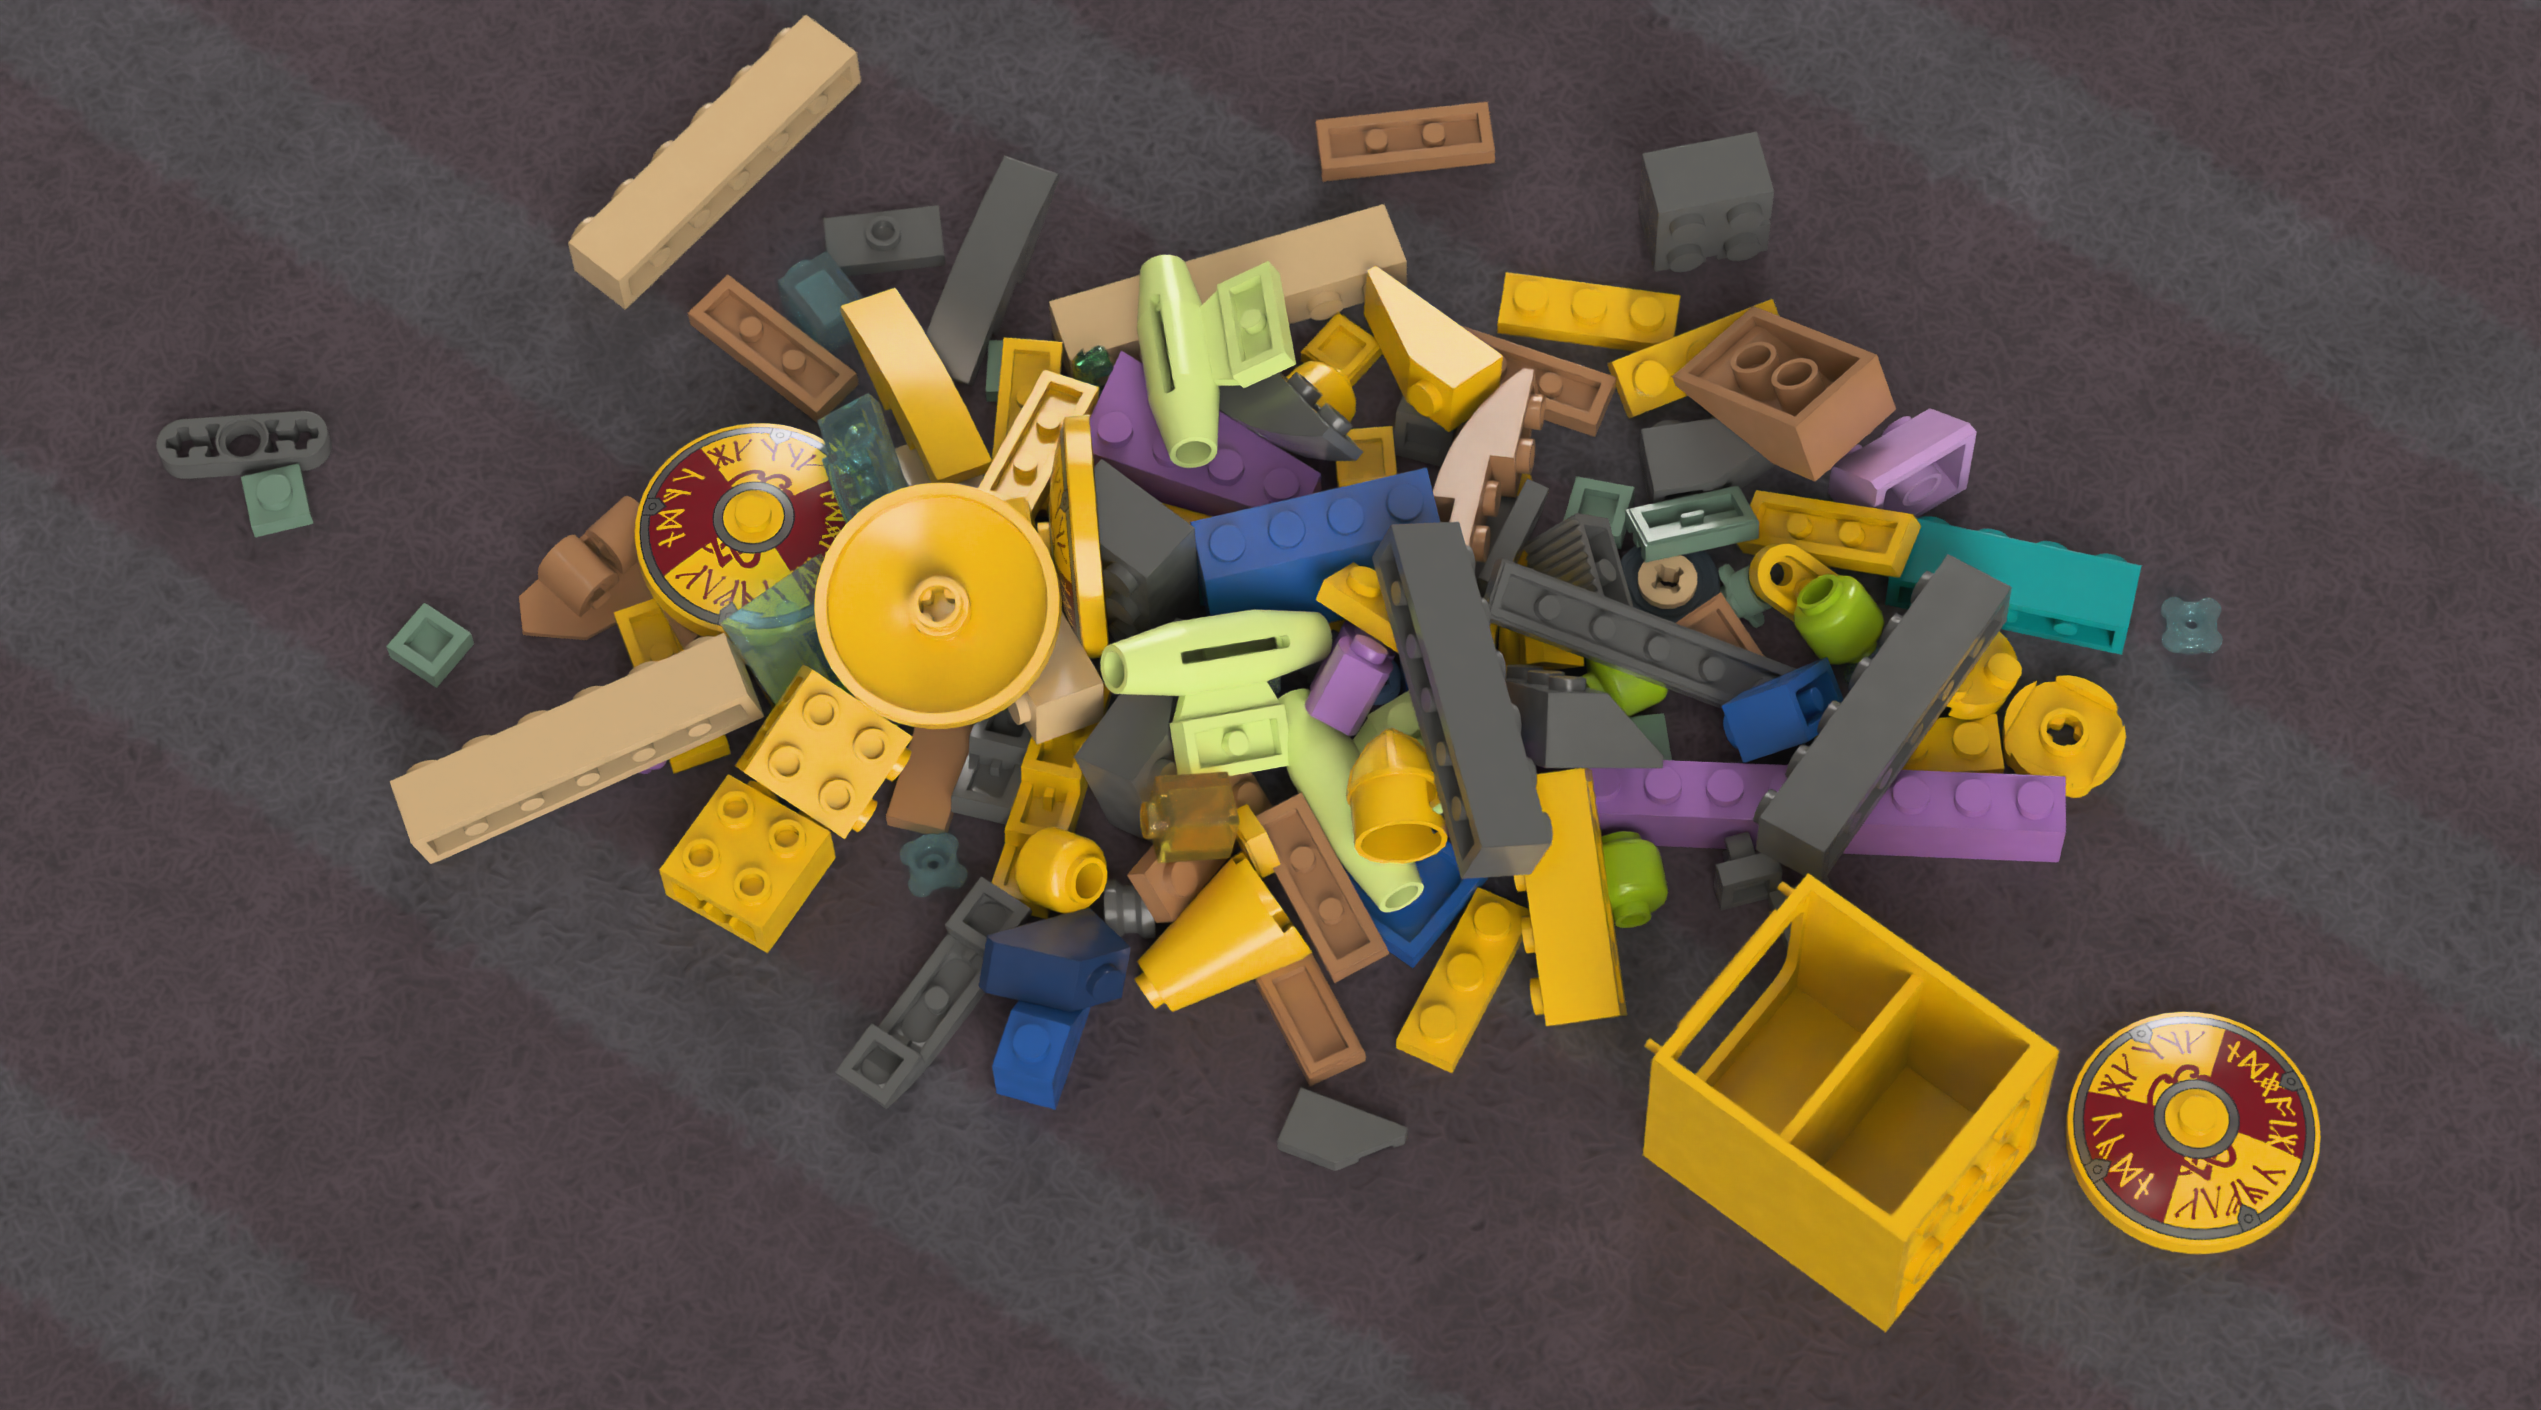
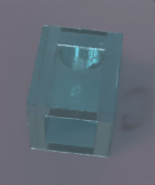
M827 251L812 260H803L793 265L785 276L778 280L783 310L797 328L831 353L852 340V336L840 312L841 305L863 299V296Z

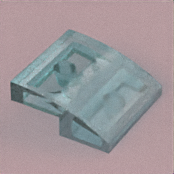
M821 553L720 622L721 627L774 706L803 664L839 688L843 686V683L834 673L824 655L815 623V590L824 560Z

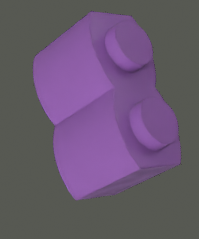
M1346 620L1332 644L1330 654L1323 660L1310 684L1311 692L1305 701V708L1309 715L1348 736L1356 735L1393 670L1392 660L1397 652Z

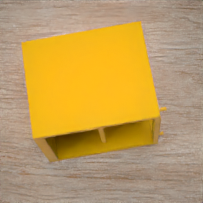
M1807 874L1795 890L1783 881L1779 884L1777 890L1788 898L1778 910L1774 909L1678 1023V1029L1663 1047L1652 1039L1646 1042L1645 1047L1656 1055L1652 1058L1643 1156L1886 1332L2035 1148L2060 1050L1816 878ZM1791 923L1787 958L1781 971L1694 1075L1677 1062L1678 1058Z

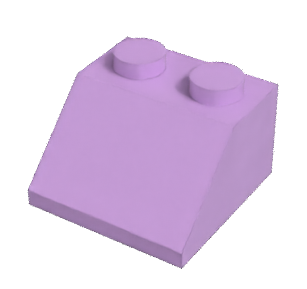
M1931 408L1912 419L1910 416L1899 418L1886 428L1880 438L1864 447L1856 445L1833 465L1828 494L1838 503L1910 513L1917 518L1967 488L1977 432L1970 423Z

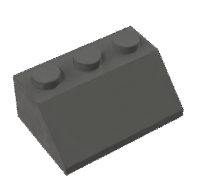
M1101 459L1094 466L1109 633L1118 642L1173 622L1176 617L1182 620L1193 619L1200 612L1195 528Z
M1507 665L1505 677L1511 704H1515L1520 712V735L1526 756L1531 758L1535 765L1545 768H1663V755L1608 693L1586 688V678L1565 676V672L1543 670V666Z

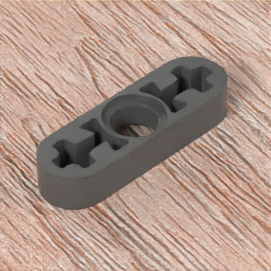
M309 411L176 420L161 430L157 438L156 447L161 462L169 474L181 479L250 475L297 463L300 464L302 471L312 470L322 465L328 459L332 450V441L326 423L320 416ZM310 432L312 439L308 440L307 448L302 450L296 449L294 443L299 441L300 433ZM271 433H277L279 441H276L278 452L273 453V444L269 436ZM251 434L261 440L258 449L251 455L238 457L228 451L231 442L240 435ZM216 437L215 442L219 452L217 457H212L210 449H213L210 439ZM192 440L195 447L190 448L189 457L179 458L176 451L181 450L182 441Z

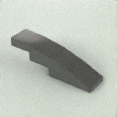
M1004 156L956 257L926 333L951 380L973 387L992 334L998 335L1015 285L1016 283L1022 284L1060 178L1058 173Z
M1062 606V612H1063L1064 616L1066 617L1065 611H1064L1063 606ZM1008 707L990 718L974 723L969 735V753L951 795V812L1007 824L1022 781L1021 765L1031 739V734L1025 723L1017 725L1012 719Z

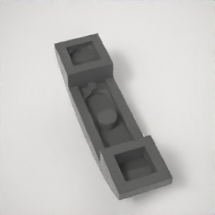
M981 876L945 924L948 934L878 1027L873 1023L870 1024L835 1071L836 1076L885 1109L891 1106L924 1073L985 994L978 985L987 935L1026 925L1032 914L1031 908Z

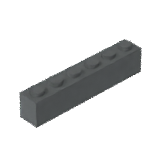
M1459 522L1391 524L1372 556L1430 768L1435 775L1434 782L1461 879L1529 875L1552 844V823L1549 815L1542 811L1536 791L1537 773L1535 764L1531 758L1526 756L1520 735V712L1515 704H1511L1505 683V660L1502 653L1495 648L1490 631V608L1487 600L1481 598L1475 579L1474 552L1469 545L1465 544Z
M1949 554L1935 573L1930 571L1924 572L1912 592L1910 599L1912 605L1905 615L1901 616L1896 613L1886 625L1879 643L1881 648L1873 659L1864 657L1857 665L1849 682L1848 688L1850 691L1842 703L1834 700L1826 708L1818 724L1817 733L1819 735L1812 745L1808 747L1802 744L1792 756L1785 773L1787 779L1779 791L1770 789L1761 799L1753 821L1759 824L1757 851L1804 876L1810 874L1821 883L2007 621L2011 586Z

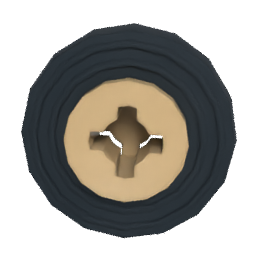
M1635 545L1620 561L1633 607L1674 623L1720 593L1719 573L1711 556L1704 550L1645 563L1641 556V547L1637 548ZM1660 581L1675 582L1678 585L1674 587L1663 586Z

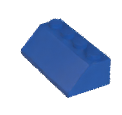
M1427 468L1190 522V525L1195 528L1198 582L1207 617L1258 609L1319 612L1326 618L1328 623L1346 620L1316 600L1323 580L1353 562L1359 566L1375 570L1372 556L1391 524L1440 522Z

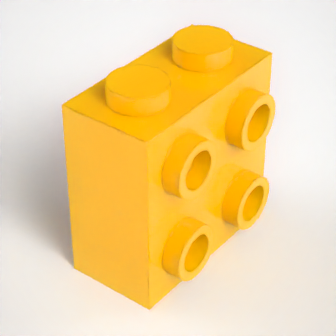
M803 664L735 766L845 839L851 829L859 832L873 815L878 802L872 798L885 778L893 781L906 766L912 753L906 747L913 736L869 709L862 702Z
M728 774L659 871L665 893L668 897L768 953L836 856L829 828L801 810L796 813L780 804L777 796L764 785L752 780L745 784Z

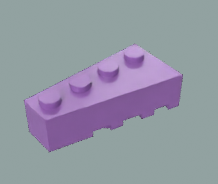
M1120 352L1090 417L1094 466L1103 459L1159 502L1213 517L1321 492V473L1261 436L1251 432L1220 411L1218 449L1215 458L1208 464L1196 468H1184L1174 464L1169 457L1149 406L1143 364L1125 352Z

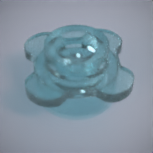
M2170 597L2163 602L2161 614L2166 619L2167 625L2162 636V643L2167 650L2174 653L2196 655L2202 652L2213 653L2221 647L2223 638L2217 631L2216 620L2220 617L2221 606L2216 600L2205 597L2199 602H2183L2178 597ZM2193 621L2197 624V627L2195 629L2188 628L2186 623Z
M950 833L926 834L915 841H910L903 845L900 850V860L908 866L911 876L908 881V889L913 895L927 897L934 889L946 886L957 889L964 885L967 880V870L959 864L956 854L959 849V842L954 835ZM937 861L939 866L936 869H930L928 863Z

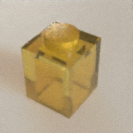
M1228 771L1155 776L1149 802L1141 803L1140 826L1143 838L1152 839L1157 863L1227 859L1231 857L1240 820Z

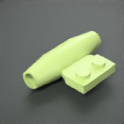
M1159 255L1147 260L1142 265L1139 281L1137 333L1149 406L1171 461L1177 466L1184 468L1200 467L1211 462L1217 454L1220 405L1219 386L1241 385L1243 388H1246L1296 365L1280 273L1267 261L1218 284L1217 291L1202 305L1184 260L1174 255Z
M1252 609L1170 622L1106 646L1101 655V674L1106 687L1114 694L1179 696L1173 723H1169L1179 784L1289 766V729L1285 704L1279 702L1267 681L1326 659L1332 648V633L1328 621L1321 613L1307 611Z
M1297 689L1284 694L1278 700L1281 704H1285L1289 729L1287 747L1289 766H1286L1295 788L1298 793L1302 792L1340 863L1382 912H1394L1408 906L1421 895L1424 889L1416 863H1379L1370 861L1358 854L1354 847L1351 807L1347 803L1346 791L1350 771L1363 749L1386 729L1394 728L1417 739L1425 748L1409 690L1367 715L1368 719L1353 740L1348 735L1309 715L1305 708V701L1311 692L1310 690ZM1440 803L1432 808L1438 814L1443 813Z

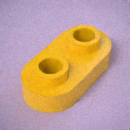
M1771 544L1762 548L1752 559L1749 568L1750 584L1756 595L1793 622L1797 598L1802 589L1819 576L1826 574L1838 576L1837 573L1806 551L1792 544ZM1776 563L1780 564L1784 570V578L1778 585L1770 577L1771 568Z

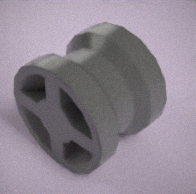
M1107 879L1104 889L1105 923L1121 938L1124 934L1138 933L1143 939H1155L1156 921L1134 885H1123L1117 879Z

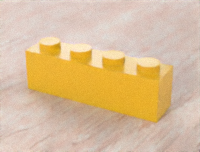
M1576 768L1537 774L1536 791L1542 811L1549 815L1552 823V844L1531 874L1514 875L1517 891H1527L1530 916L1521 917V931L1526 953H1536L1539 977L1530 978V993L1535 1015H1545L1546 1026L1626 1016L1627 1009L1613 912L1608 893L1604 850L1592 770Z

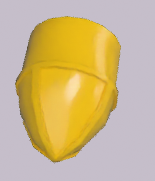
M1394 728L1386 729L1365 746L1350 771L1346 797L1347 803L1351 807L1354 847L1358 854L1374 862L1405 864L1420 861L1437 854L1446 846L1448 832L1442 815L1432 810V808L1440 803L1434 782L1435 775L1431 771L1425 748L1417 739Z

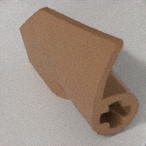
M624 496L589 527L580 538L575 534L569 535L548 552L539 566L538 580L519 596L523 635L588 640L616 625L613 612L653 599L641 574L635 545V520L640 503L629 496Z

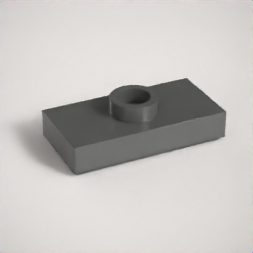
M939 205L823 218L830 278H837L838 273L846 277L946 265Z

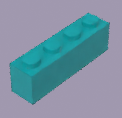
M1923 516L1916 518L1921 525V529L1901 577L1889 576L1885 605L1909 609L1912 605L1910 602L1912 592L1920 577L1926 571L1935 573L1949 554L2012 587L2007 621L2001 629L2122 655L2141 565L2128 563L2125 559L2113 554L2094 556L2070 551L2056 542L2041 541L2032 543L2013 539L2003 532L1994 529L1975 531L1956 527L1937 517Z

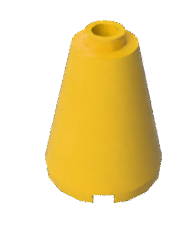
M1240 851L1223 866L1182 911L1178 918L1172 922L1137 961L1143 973L1134 978V980L1155 1009L1166 1003L1169 1009L1174 1012L1300 961L1311 954L1312 951L1244 853Z

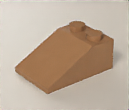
M1752 306L1672 376L1675 385L1770 462L1812 481L1818 480L1825 472L1829 471L1835 463L1896 410L1876 354L1755 306Z

